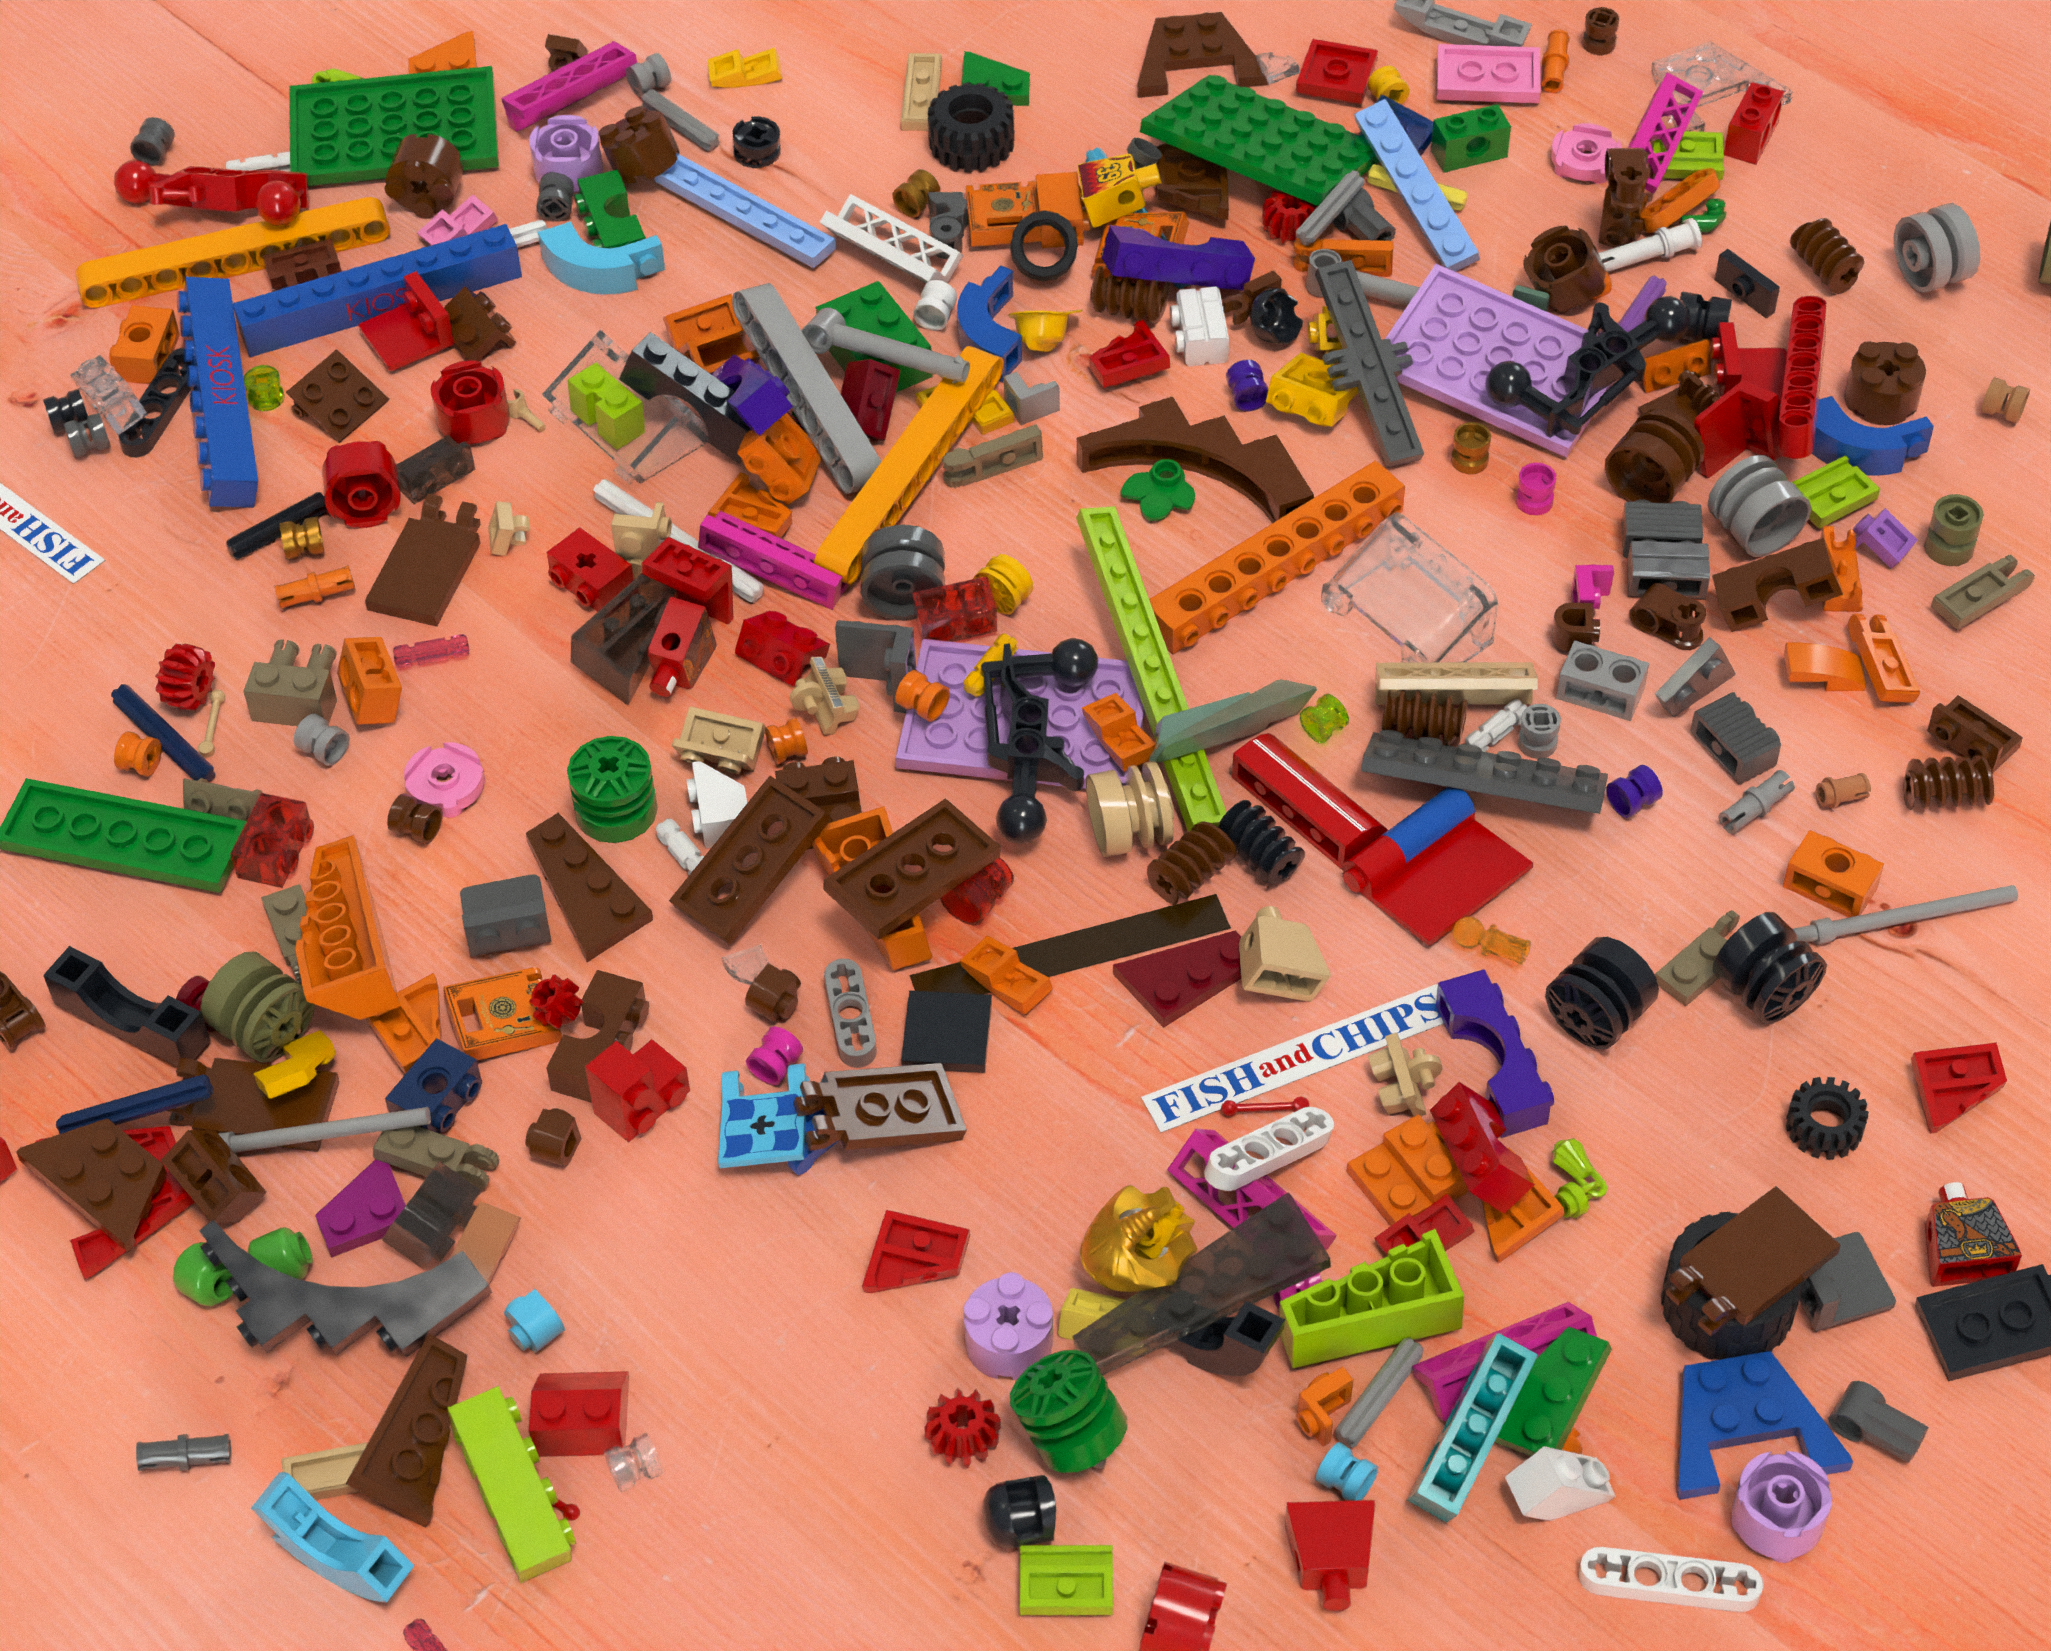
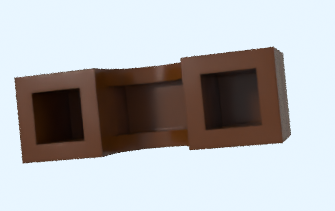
M1824 538L1806 542L1800 546L1712 575L1720 610L1731 632L1768 620L1766 612L1767 601L1773 594L1781 590L1792 589L1798 591L1805 607L1843 595L1835 563Z
M597 970L582 998L583 1004H581L585 1026L596 1028L600 1031L596 1035L584 1039L563 1034L546 1067L551 1091L591 1103L585 1066L615 1041H618L630 1051L633 1043V1033L638 1024L642 1025L645 1022L649 1012V1001L645 998L642 982Z

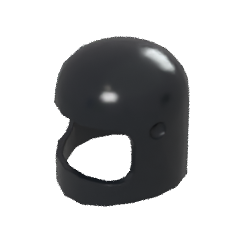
M1045 1475L1003 1481L989 1488L983 1499L982 1511L985 1529L995 1544L1004 1548L1020 1547V1545H1034L1054 1541L1056 1502L1052 1485Z

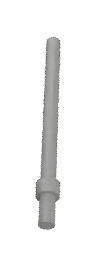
M2014 885L1834 921H1831L1830 918L1813 920L1809 926L1793 928V930L1797 934L1796 941H1805L1807 943L1814 941L1816 945L1833 942L1835 937L2014 902L2018 900V891Z
M428 1107L241 1135H235L234 1132L218 1134L237 1155L238 1152L426 1125L431 1123V1113Z

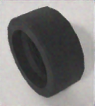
M1045 210L1033 212L1021 219L1013 231L1010 245L1012 261L1018 270L1030 279L1039 281L1054 280L1065 274L1075 261L1078 241L1076 231L1070 222L1060 214ZM1036 226H1051L1058 230L1064 238V254L1052 266H1036L1024 254V238Z

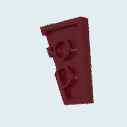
M1235 930L1113 964V975L1164 1028L1242 979L1239 952L1241 936Z

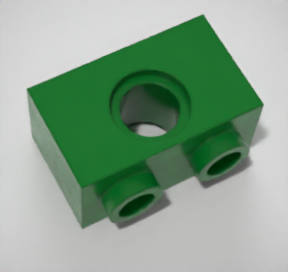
M1498 104L1434 119L1431 152L1443 173L1508 158L1511 125Z

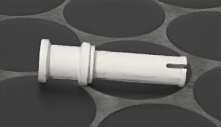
M1693 218L1684 220L1682 225L1669 229L1666 227L1658 228L1653 236L1600 252L1599 255L1604 262L1606 272H1610L1656 256L1668 259L1673 257L1675 252L1687 248L1699 249L1702 246V236L1696 221Z

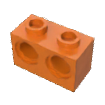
M344 638L337 675L356 724L395 723L402 685L383 638Z

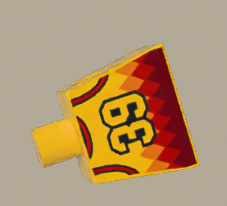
M1123 154L1077 165L1083 201L1093 228L1142 209L1146 205L1143 189L1162 184L1156 163L1137 169L1132 154Z

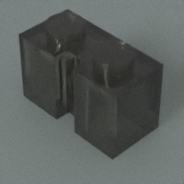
M439 1161L391 1224L382 1241L423 1270H425L433 1258L441 1262L456 1242L449 1236L457 1225L465 1230L477 1207L473 1203L481 1193V1190Z

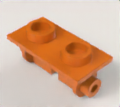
M1708 339L1689 343L1686 346L1649 357H1643L1646 362L1643 377L1645 393L1680 383L1678 377L1685 370L1695 371L1699 377L1711 374Z

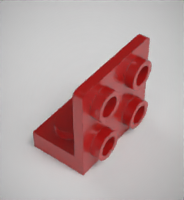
M417 271L403 276L406 292L402 294L405 302L404 305L359 324L361 334L389 371H394L454 345L448 312Z
M667 537L642 562V574L665 584L666 594L669 598L671 596L704 606L708 616L725 624H729L734 619L732 565L670 537Z

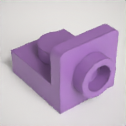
M1886 508L1873 518L1867 514L1852 529L1856 533L1855 548L1864 542L1890 568L1898 564L1918 540Z

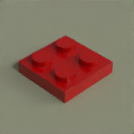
M1312 39L1296 82V93L1362 104L1368 89V80L1374 72L1377 63L1378 50Z

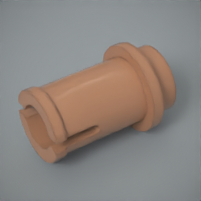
M1864 773L1835 780L1832 777H1826L1821 783L1816 785V797L1819 804L1823 807L1828 806L1831 809L1837 808L1839 803L1868 798L1870 796L1869 792H1871L1870 781Z

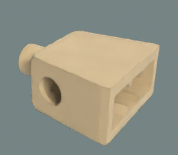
M1267 906L1260 909L1256 913V918L1240 939L1239 952L1243 990L1312 1002L1331 977L1310 928L1304 923L1283 920L1277 907Z

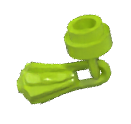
M1571 1138L1560 1140L1554 1145L1552 1151L1553 1162L1570 1174L1579 1185L1569 1182L1561 1186L1554 1197L1564 1207L1565 1215L1563 1217L1568 1218L1571 1216L1572 1218H1578L1588 1212V1200L1592 1197L1601 1198L1606 1194L1608 1187L1604 1179L1590 1163L1580 1141ZM1591 1175L1595 1181L1587 1183L1584 1179Z

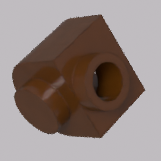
M1570 602L1562 604L1556 609L1551 638L1559 649L1569 652L1574 641L1592 645V642H1599L1600 619H1593V603Z
M768 963L750 985L745 997V1005L772 1022L776 1023L782 1018L787 1019L797 1007V990L801 986V981L791 971L787 969L779 970Z
M543 1108L537 1122H533L529 1126L525 1144L526 1147H529L531 1157L566 1166L573 1158L582 1138L575 1117L562 1109L552 1108L547 1110Z

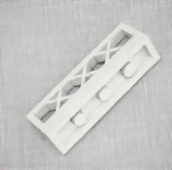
M852 194L847 198L838 216L826 210L819 222L835 235L924 283L933 280L948 283L963 257V254ZM856 206L864 210L866 223L857 226L847 222ZM887 223L891 224L894 237L886 240L877 238L875 227ZM899 229L906 233L900 234ZM917 238L921 252L913 255L905 253L902 242ZM927 244L932 246V248L927 249ZM943 252L950 257L940 273L931 267L929 257Z

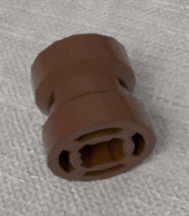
M1598 7L1591 9L1586 14V31L1583 35L1582 45L1587 52L1593 55H1607L1615 49L1619 16L1614 10Z
M405 793L400 794L389 810L387 818L388 829L400 835L409 833L414 840L428 844L435 838L440 829L443 816L442 809L429 802L420 804L415 797Z

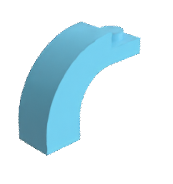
M571 221L538 232L542 259L549 271L559 281L579 291L593 294L626 293L637 290L636 279L665 270L662 243L657 235L617 248H599L583 241Z
M279 1472L251 1507L275 1532L272 1538L291 1555L318 1575L362 1598L387 1602L415 1566L386 1536L366 1534L338 1520L325 1510L289 1473Z

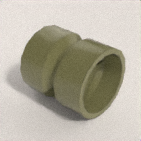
M1953 494L1944 496L1935 503L1924 545L1926 554L1933 561L1945 566H1960L1972 558L1984 516L1982 507L1977 501L1968 496Z

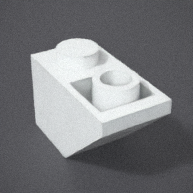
M700 761L692 762L694 778L686 780L690 803L698 802L699 809L691 810L695 834L703 833L705 848H712L747 804L745 787Z
M1549 1447L1541 1448L1505 1476L1523 1516L1552 1521L1609 1502L1616 1497L1609 1483V1472L1597 1458Z

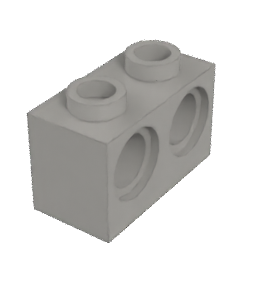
M1574 641L1560 672L1556 699L1631 721L1645 689L1649 663L1631 656L1601 649L1594 645Z

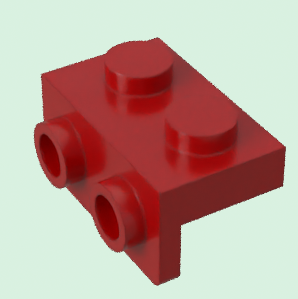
M766 611L743 620L735 654L785 683L795 686L796 681L801 679L804 666L810 664L811 657L826 658L830 644L818 638L817 633L813 630L798 627L789 622L784 614L777 611Z

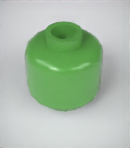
M287 1227L276 1229L253 1239L248 1247V1253L258 1261L295 1279L301 1280L305 1278L308 1273V1265L313 1262L312 1252L306 1238L302 1233H294Z
M199 1242L185 1249L178 1257L173 1270V1281L175 1287L182 1294L195 1302L206 1306L217 1305L233 1294V1291L225 1282L232 1275L223 1263L215 1268L200 1248L205 1242Z

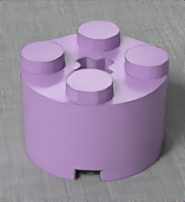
M560 115L547 119L548 125L539 129L538 125L530 134L529 143L535 178L539 183L541 177L547 173L556 172L564 174L573 181L574 192H579L577 179L603 172L598 131L594 125L592 128L587 125L586 119L579 116Z
M1009 1272L1003 1274L1000 1278L985 1282L971 1294L964 1305V1328L967 1354L972 1364L988 1377L998 1379V1375L1013 1376V1380H1017L1029 1366L1051 1354L1054 1338L1053 1310L1048 1296L1039 1286L1023 1279L1018 1273Z
M1786 1451V1454L1770 1455L1771 1452H1766L1753 1458L1741 1474L1732 1506L1731 1524L1740 1538L1750 1548L1762 1555L1771 1557L1776 1562L1787 1563L1795 1557L1809 1552L1819 1542L1832 1506L1829 1480L1824 1470L1815 1461L1803 1454Z

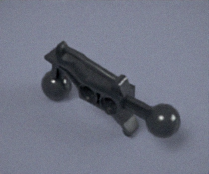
M1660 297L1655 299L1647 308L1644 316L1645 321L1627 332L1610 317L1608 305L1602 302L1596 303L1588 327L1589 332L1583 335L1581 348L1568 356L1563 380L1571 391L1559 403L1532 387L1530 372L1521 363L1514 361H1503L1491 368L1485 381L1488 397L1494 403L1503 407H1514L1521 404L1548 421L1545 435L1549 438L1563 429L1577 435L1581 432L1582 426L1603 406L1611 403L1633 381L1638 382L1643 379L1646 362L1640 352L1642 348L1656 339L1663 342H1672L1680 339L1686 333L1691 323L1690 310L1682 300L1676 297ZM1619 379L1599 398V401L1581 417L1590 397H1592L1593 395H1595L1596 393H1598L1599 391H1601L1602 389H1604L1605 387Z
M1069 638L1060 641L1053 648L1052 653L1015 657H1012L1010 644H1004L1002 661L984 662L981 665V676L984 678L986 699L984 710L988 742L987 764L990 767L1008 773L1007 779H1013L1011 796L1001 803L996 815L999 832L1009 842L1017 844L1031 843L1039 838L1047 823L1046 812L1043 804L1035 798L1037 781L1060 783L1072 791H1078L1083 788L1084 770L1079 766H1075L1072 759L1067 757L1064 752V740L1060 737L1047 736L1049 699L1031 695L1017 680L1018 678L1053 675L1055 680L1065 686L1078 687L1087 684L1095 676L1099 660L1093 646L1083 639ZM1001 677L1000 703L1011 722L1009 744L999 742L997 711L993 700L991 678Z

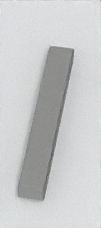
M770 283L734 292L732 307L738 321L773 377L777 376L790 391L786 398L793 405L794 413L839 487L846 494L860 491L882 461L779 293Z

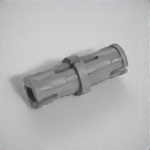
M1777 770L1758 787L1748 788L1743 792V798L1719 814L1720 823H1724L1728 819L1731 821L1723 826V828L1730 834H1736L1754 818L1764 817L1771 811V806L1794 791L1793 780L1786 785L1781 784L1790 776L1783 770Z

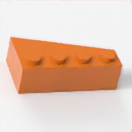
M885 806L837 820L825 826L812 845L817 859L829 876L893 834ZM875 885L872 887L878 893H888L892 890L889 886ZM919 913L879 940L866 929L893 970L933 958Z

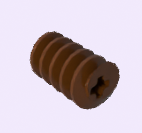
M1820 218L1814 222H1807L1797 228L1791 235V247L1797 251L1798 255L1805 260L1806 264L1813 269L1814 273L1821 278L1822 282L1829 287L1831 292L1842 294L1855 284L1859 272L1863 268L1864 257L1856 252L1854 246L1848 244V240L1840 235V231L1832 226V222L1829 219Z
M1098 266L1093 278L1090 298L1096 312H1103L1107 307L1109 315H1116L1121 311L1123 318H1130L1134 313L1137 321L1144 320L1148 315L1149 322L1157 324L1166 309L1169 282H1166L1161 290L1156 280H1152L1147 287L1145 286L1144 279H1137L1135 284L1131 283V278L1123 277L1119 281L1117 276H1112L1111 273L1108 278H1104L1103 267Z
M1389 690L1383 713L1382 730H1392L1396 725L1397 732L1402 733L1403 737L1412 728L1415 740H1419L1427 731L1428 737L1436 739L1443 734L1445 745L1451 746L1456 737H1459L1460 743L1467 715V699H1463L1458 708L1455 709L1453 708L1451 696H1447L1442 706H1440L1437 702L1436 693H1432L1427 702L1424 703L1422 702L1420 690H1416L1411 700L1407 699L1405 690H1399L1395 697L1391 696V691Z
M1975 755L1972 760L1967 756H1959L1956 761L1951 757H1943L1940 762L1936 758H1927L1924 764L1920 759H1911L1906 767L1904 776V800L1907 808L1910 810L1914 807L1915 798L1920 799L1922 808L1928 809L1931 797H1935L1938 807L1944 808L1947 796H1951L1954 806L1960 807L1963 795H1967L1970 805L1976 806L1979 794H1983L1986 804L1990 805L1994 798V780L1989 763L1983 755Z
M1198 822L1191 831L1186 832L1180 840L1175 841L1169 850L1163 851L1158 859L1153 860L1147 866L1148 880L1160 897L1175 905L1179 901V896L1188 898L1193 893L1192 888L1199 889L1204 884L1203 878L1211 879L1215 874L1214 869L1221 870L1226 865L1225 860L1232 861L1237 855L1236 848L1227 834L1220 828L1209 822Z

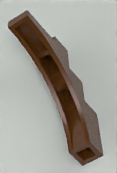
M1173 396L1140 406L1138 419L1076 438L1077 465L1082 473L1114 466L1154 465L1159 460L1171 459L1176 461L1183 470L1196 472L1220 481L1245 495L1266 514L1272 523L1314 498L1312 490L1277 434L1242 445L1225 415L1190 426Z

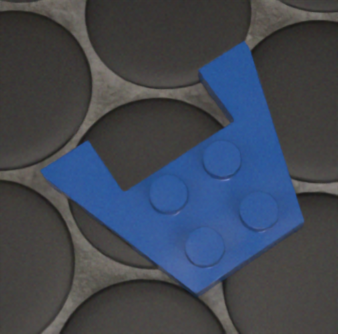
M1771 1351L1684 1365L1678 1456L1677 1496L1679 1500L1719 1493L1721 1484L1710 1450L1796 1436L1803 1455L1815 1461L1824 1470L1826 1475L1851 1470L1853 1464L1851 1455Z

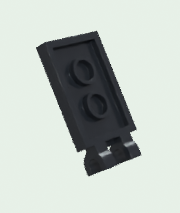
M2043 1264L1916 1298L1915 1307L1948 1381L2051 1354V1274H2047Z

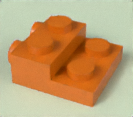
M787 413L760 436L752 430L747 432L737 452L746 469L753 474H757L766 483L771 495L775 499L783 501L786 505H789L809 491L822 458L810 437Z
M1419 1114L1383 1133V1142L1347 1162L1346 1172L1390 1226L1408 1213L1413 1218L1445 1194H1448L1453 1201L1467 1194V1186L1450 1151L1444 1145L1445 1141L1437 1124L1434 1121L1425 1123Z

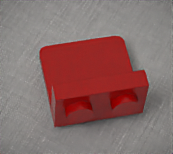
M1719 322L1717 337H1712L1710 340V358L1715 360L1714 384L1719 386L1720 398L1742 380H1745L1778 394V402L1781 405L1787 350L1784 348H1738L1734 322Z
M1742 380L1695 418L1694 428L1700 434L1705 447L1704 460L1700 464V471L1703 476L1710 478L1746 449L1759 455H1765L1774 461L1782 456L1779 452L1780 410L1778 394Z

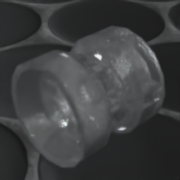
M647 1433L634 1437L631 1444L623 1448L616 1445L604 1451L611 1475L621 1493L634 1488L636 1481L647 1478L652 1480L663 1475V1468L658 1454Z

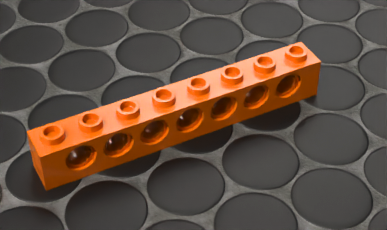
M1375 460L1150 598L1149 600L1167 650L1173 655L1184 647L1192 646L1200 637L1215 628H1221L1229 619L1244 610L1253 608L1258 601L1269 594L1282 590L1287 583L1301 574L1309 573L1316 565L1330 556L1338 555L1346 546L1359 538L1367 537L1375 528L1386 521L1397 518L1403 512L1405 485Z

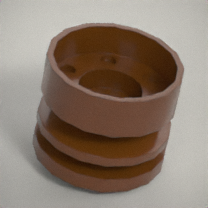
M1651 409L1643 412L1625 436L1620 439L1605 459V473L1614 490L1628 502L1644 499L1651 503H1670L1704 460L1705 447L1700 434L1682 416L1666 409Z

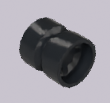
M1681 292L1680 300L1690 310L1691 323L1689 329L1680 339L1693 341L1697 336H1701L1702 340L1708 339L1710 343L1712 337H1717L1719 322H1728L1732 299L1712 296L1708 301H1704L1701 294Z

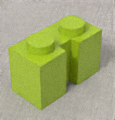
M597 362L567 380L571 411L588 426L597 422L598 434L613 448L618 450L645 433L643 402Z

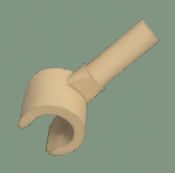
M514 389L513 393L516 400H507L510 417H522L539 432H542L546 425L528 409L522 390Z

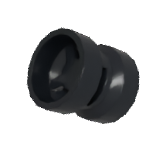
M79 389L69 391L62 398L52 396L43 399L54 434L65 431L63 423L73 420L82 422L88 418Z

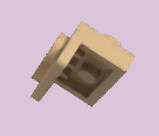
M661 502L655 503L652 517L614 514L611 528L615 553L632 565L634 578L652 579L642 574V562L667 537L671 536L672 520L670 517H666L665 506Z
M689 706L680 739H673L672 747L681 755V760L691 764L697 761L704 763V760L718 763L719 769L730 773L740 774L741 769L754 771L766 726L761 722Z

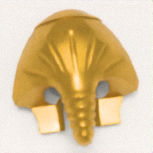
M1132 1185L1125 1186L1116 1192L1098 1212L1088 1227L1080 1248L1083 1268L1094 1281L1107 1289L1121 1292L1144 1291L1173 1285L1176 1282L1189 1257L1198 1251L1190 1232H1183L1165 1245L1158 1258L1144 1259L1135 1253L1136 1243H1139L1140 1239L1145 1236V1233L1149 1232V1228L1153 1227V1224L1158 1221L1159 1217L1177 1205L1169 1187H1162L1154 1193L1144 1194Z

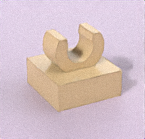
M496 501L488 526L491 554L506 556L509 544L516 546L525 545V531L529 532L530 530L529 517L524 515L513 516L511 503Z

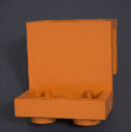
M732 293L663 317L674 349L710 374L734 354L744 361L747 358H750L752 361L761 358L756 349L748 352L740 338L746 335V332L734 313Z

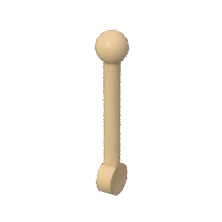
M219 689L212 691L210 694L212 707L204 741L198 746V751L204 758H209L215 753L212 740L219 707L225 700L224 692Z

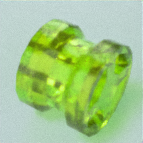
M269 365L255 366L244 375V385L248 391L249 403L256 410H274L284 401L285 395L280 385L279 372L274 367Z
M1331 694L1322 695L1318 698L1314 707H1306L1300 712L1299 716L1304 731L1318 743H1325L1332 737L1334 730L1340 731L1349 724L1348 712L1344 705Z

